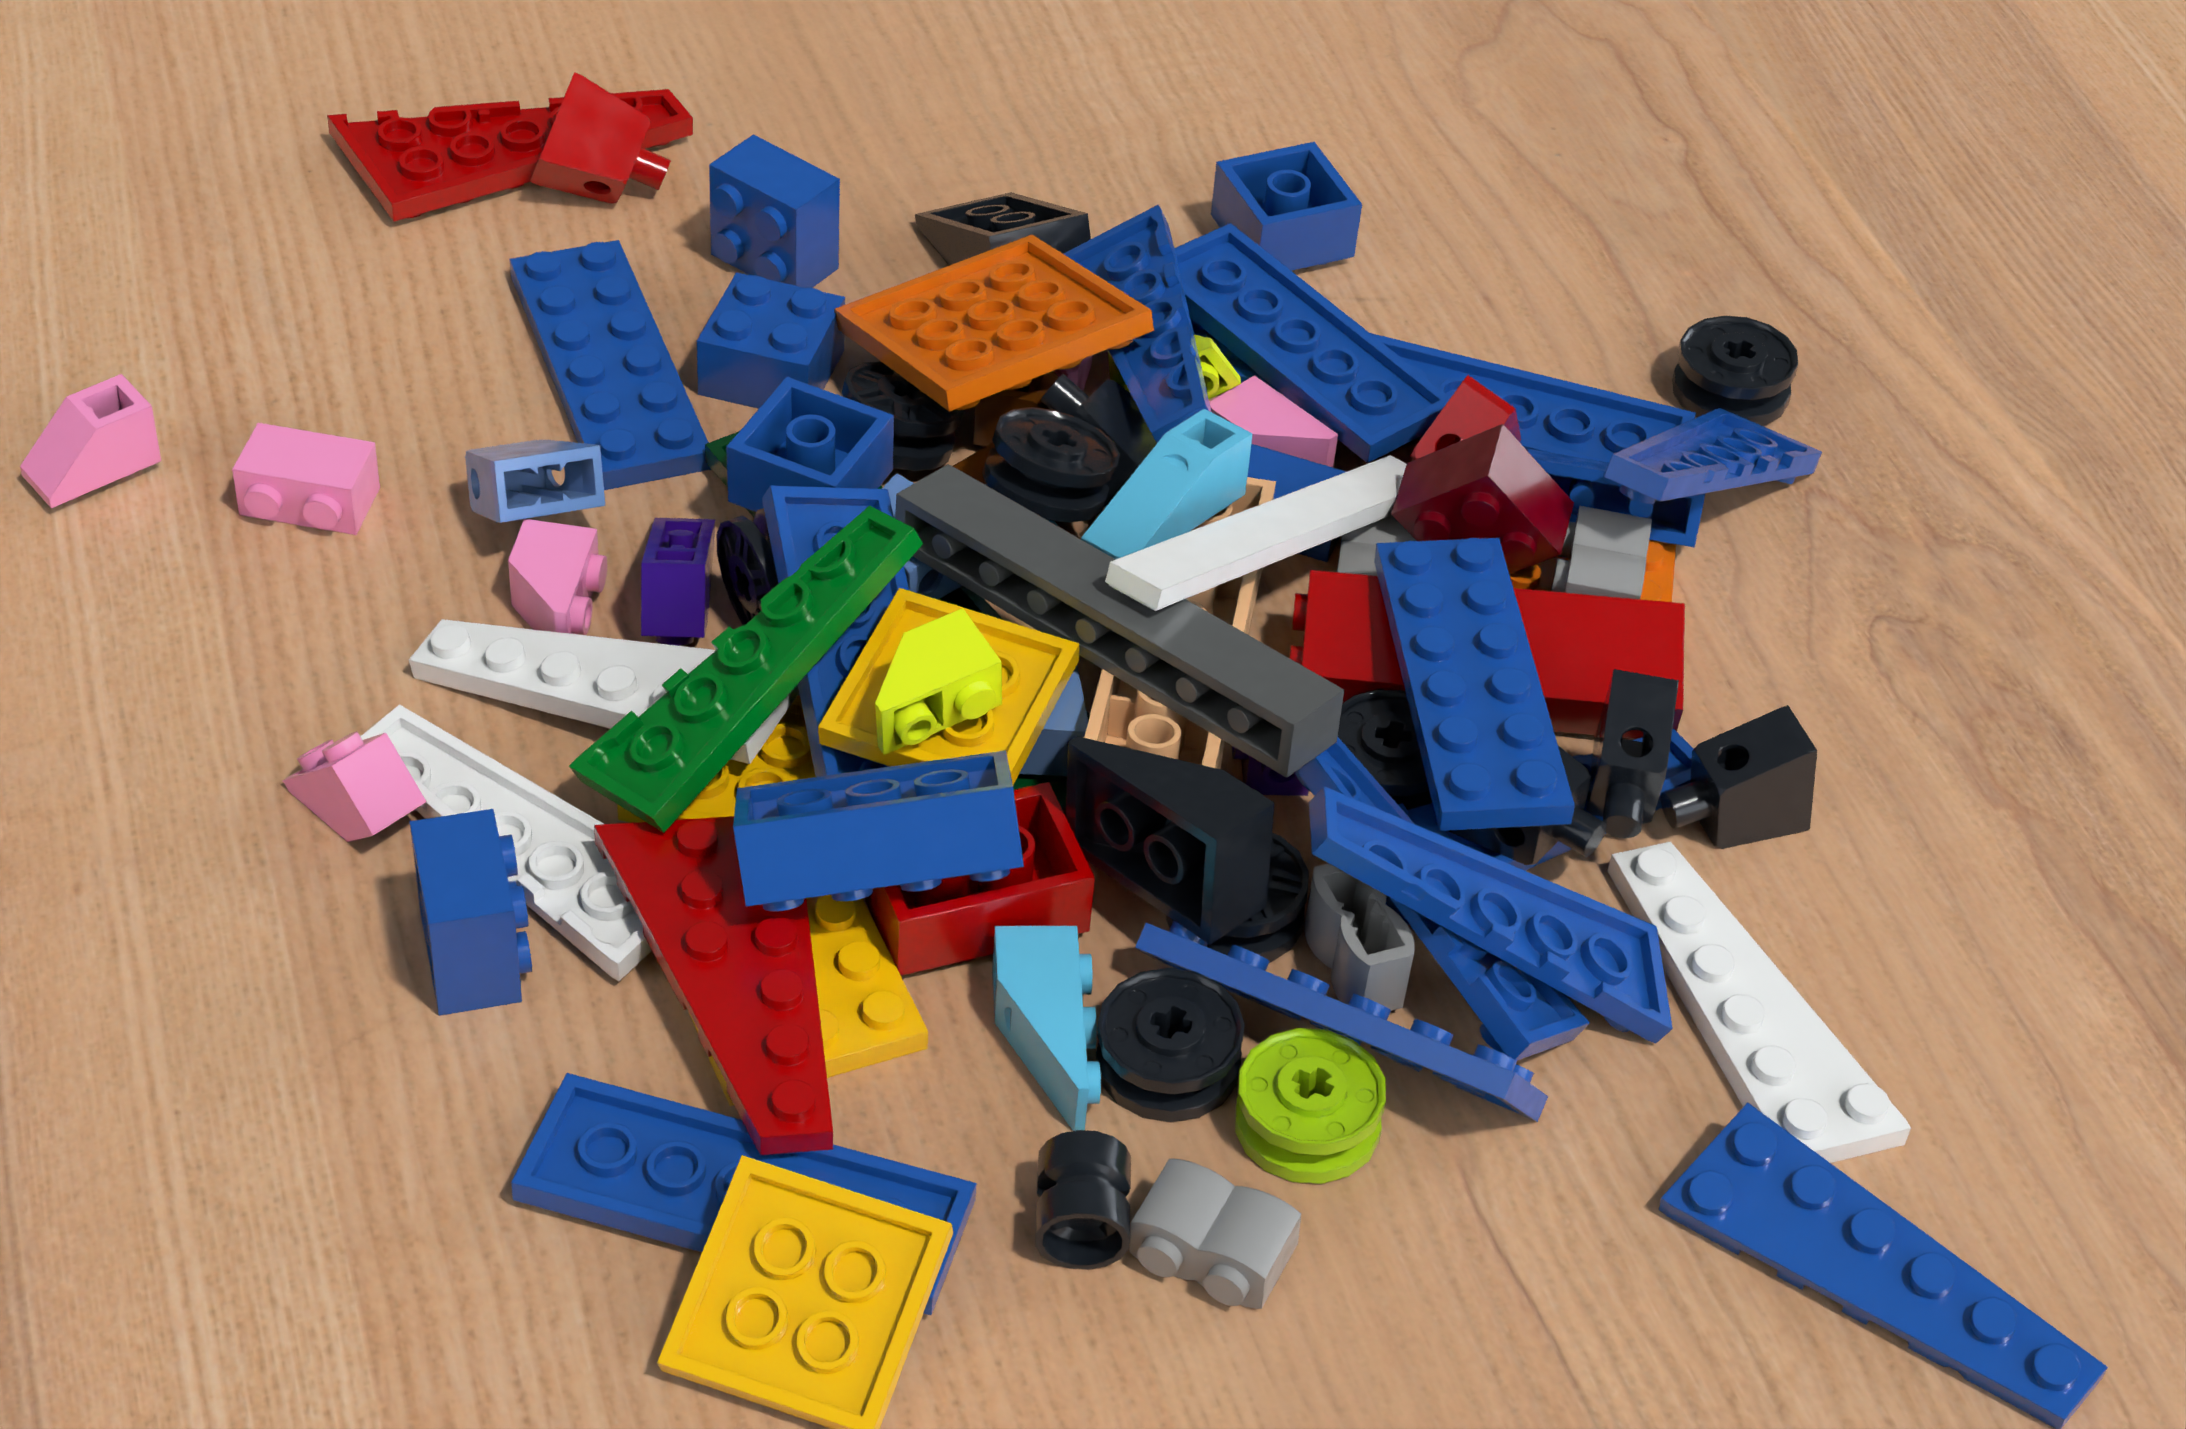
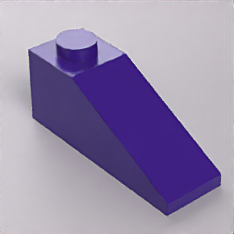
M654 518L641 562V636H656V642L676 646L690 644L694 641V637L705 638L709 614L715 519Z

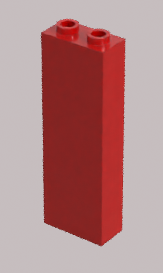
M1310 570L1308 593H1295L1292 630L1304 631L1303 646L1291 645L1290 659L1344 689L1343 703L1354 695L1377 689L1405 691L1378 576ZM1513 588L1554 732L1596 735L1613 669L1679 680L1672 728L1677 731L1683 713L1685 603ZM1631 730L1623 734L1622 738H1642L1643 732Z

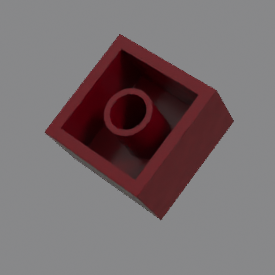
M1501 424L1407 463L1392 515L1416 541L1499 538L1509 574L1561 555L1574 502L1513 434Z

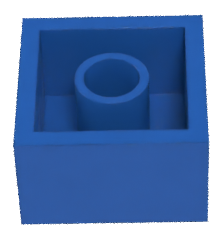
M754 134L709 164L711 255L748 275L762 276L769 280L804 288H813L839 269V178Z
M1315 142L1216 162L1211 216L1219 227L1232 223L1291 271L1315 265H1324L1355 256L1362 203Z
M736 272L697 339L698 395L759 409L786 377L824 390L844 352L845 334L838 330L834 309L845 305V297L822 292L815 288H804L769 280L762 276Z
M786 377L726 446L728 502L757 512V510L764 508L762 497L770 485L878 489L893 470L894 415Z
M494 809L410 821L420 915L438 1015L522 1002L520 974L532 972V961L527 932L516 933L517 928L528 927L529 922L523 886H517L516 881L508 882V877L518 875L512 834L499 836Z

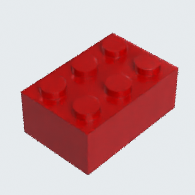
M1049 782L1014 790L1024 867L1010 869L1008 876L993 881H973L969 879V875L943 878L939 886L923 891H904L900 888V885L873 888V893L865 897L875 925L901 976L993 954L995 926H1077L1078 934L1090 931L1095 877Z

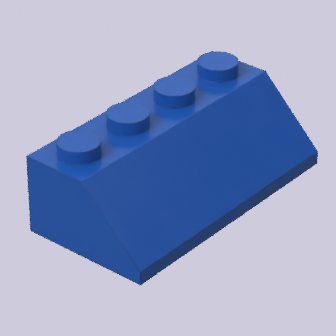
M1006 750L737 788L733 829L746 907L762 904L763 909L767 911H784L802 905L804 898L831 895L832 899L836 901H854L871 895L873 888L900 885V888L904 891H923L939 886L943 878L969 875V879L973 881H993L1008 876L1010 869L1024 867L1014 790Z

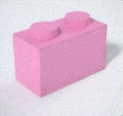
M257 423L232 469L239 515L357 535L380 489L375 442Z

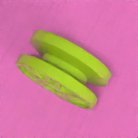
M1296 1028L1273 1034L1250 1050L1239 1070L1235 1133L1248 1157L1266 1172L1288 1181L1323 1184L1349 1177L1370 1161L1380 1141L1382 1130L1381 1117L1386 1103L1385 1076L1374 1056L1351 1038L1326 1029Z

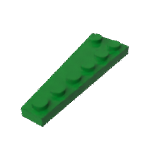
M869 505L804 561L793 575L782 580L761 598L760 606L762 611L744 626L732 629L729 626L711 642L716 650L689 674L680 668L662 684V687L667 692L639 717L633 711H630L569 765L570 769L582 783L664 833L923 545L915 529Z

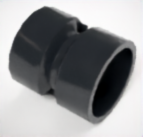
M1075 1130L1056 1135L1047 1140L1039 1150L1037 1195L1039 1199L1037 1200L1035 1246L1041 1256L1053 1264L1069 1269L1090 1270L1101 1268L1120 1260L1129 1250L1130 1204L1126 1196L1131 1189V1155L1126 1145L1114 1136L1098 1131Z

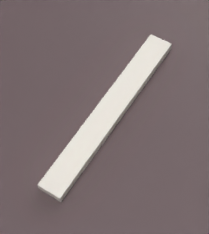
M1389 455L1110 562L1105 582L1112 588L1157 611L1391 516L1407 463Z

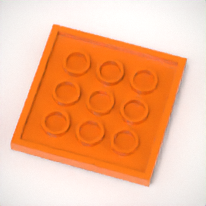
M1034 235L1026 236L834 309L839 331L949 412L972 408L980 402V399L1003 390L1025 387L1036 377L1056 369L1073 368L1079 365L1084 358L1107 349L1114 350L1126 347L1133 339L1154 331L1151 309Z

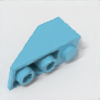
M1202 409L1163 435L1084 533L1081 540L1112 558L1118 559L1193 530L1245 495L1253 433L1206 409Z
M995 926L992 964L995 1024L1072 1131L1085 1130L1087 1104H1099L1101 1094L1099 1061H1087L1086 1049H1095L1096 1009L1095 1007H1083L1082 995H1091L1092 956L1091 954H1079L1077 926Z

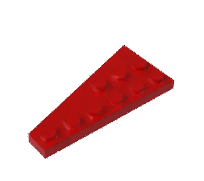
M669 89L611 93L650 119L651 122L641 148L646 149L653 146L666 145L671 141L693 135V117ZM564 97L548 98L549 107L520 109L519 101L434 107L427 117L414 118L399 117L398 110L377 111L378 120L348 123L347 114L327 115L329 134L390 218L395 222L405 218L418 217L423 213L453 204L466 203L474 198L501 190L518 188L529 183Z
M734 816L675 820L664 833L647 822L594 825L595 845L602 858L608 859L616 874L617 886L626 902H631L643 925V935L683 1010L688 1009L698 1028V1038L708 1057L713 1056L726 1081L727 1093L760 1155L833 1150V1124L807 899L804 898L802 905L784 911H767L763 909L762 904L746 907L733 829Z

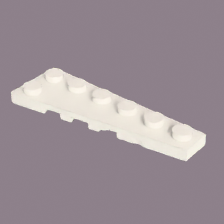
M441 619L410 657L409 663L414 679L611 729L630 711H633L639 717L667 693L662 687L666 680L680 668L689 674L715 650ZM798 684L731 758L732 760L747 764L753 761L799 694Z
M400 704L360 736L364 740L387 733L426 800V803L415 809L426 819L494 809L499 836L512 834L515 847L518 875L508 877V882L516 881L517 886L522 885L526 905L612 978L620 981L652 951L643 935V925L631 902L625 901L617 886V877L608 859L602 858L595 845L594 825L604 823Z
M1672 842L1612 854L1607 872L1632 915L1657 926L1663 969L1743 1107L1748 1102L1830 1163L1905 1145L1911 1130L1907 1120L1892 1104L1887 1094L1875 1084Z

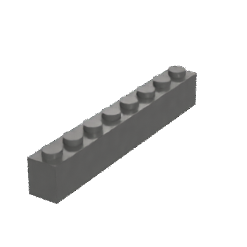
M948 464L896 494L895 519L913 527L923 543L913 557L1036 630L1079 643V655L1284 777H1289L1337 742L1344 689L1186 599L1154 611L1112 588L1105 580L1110 562L1116 559Z

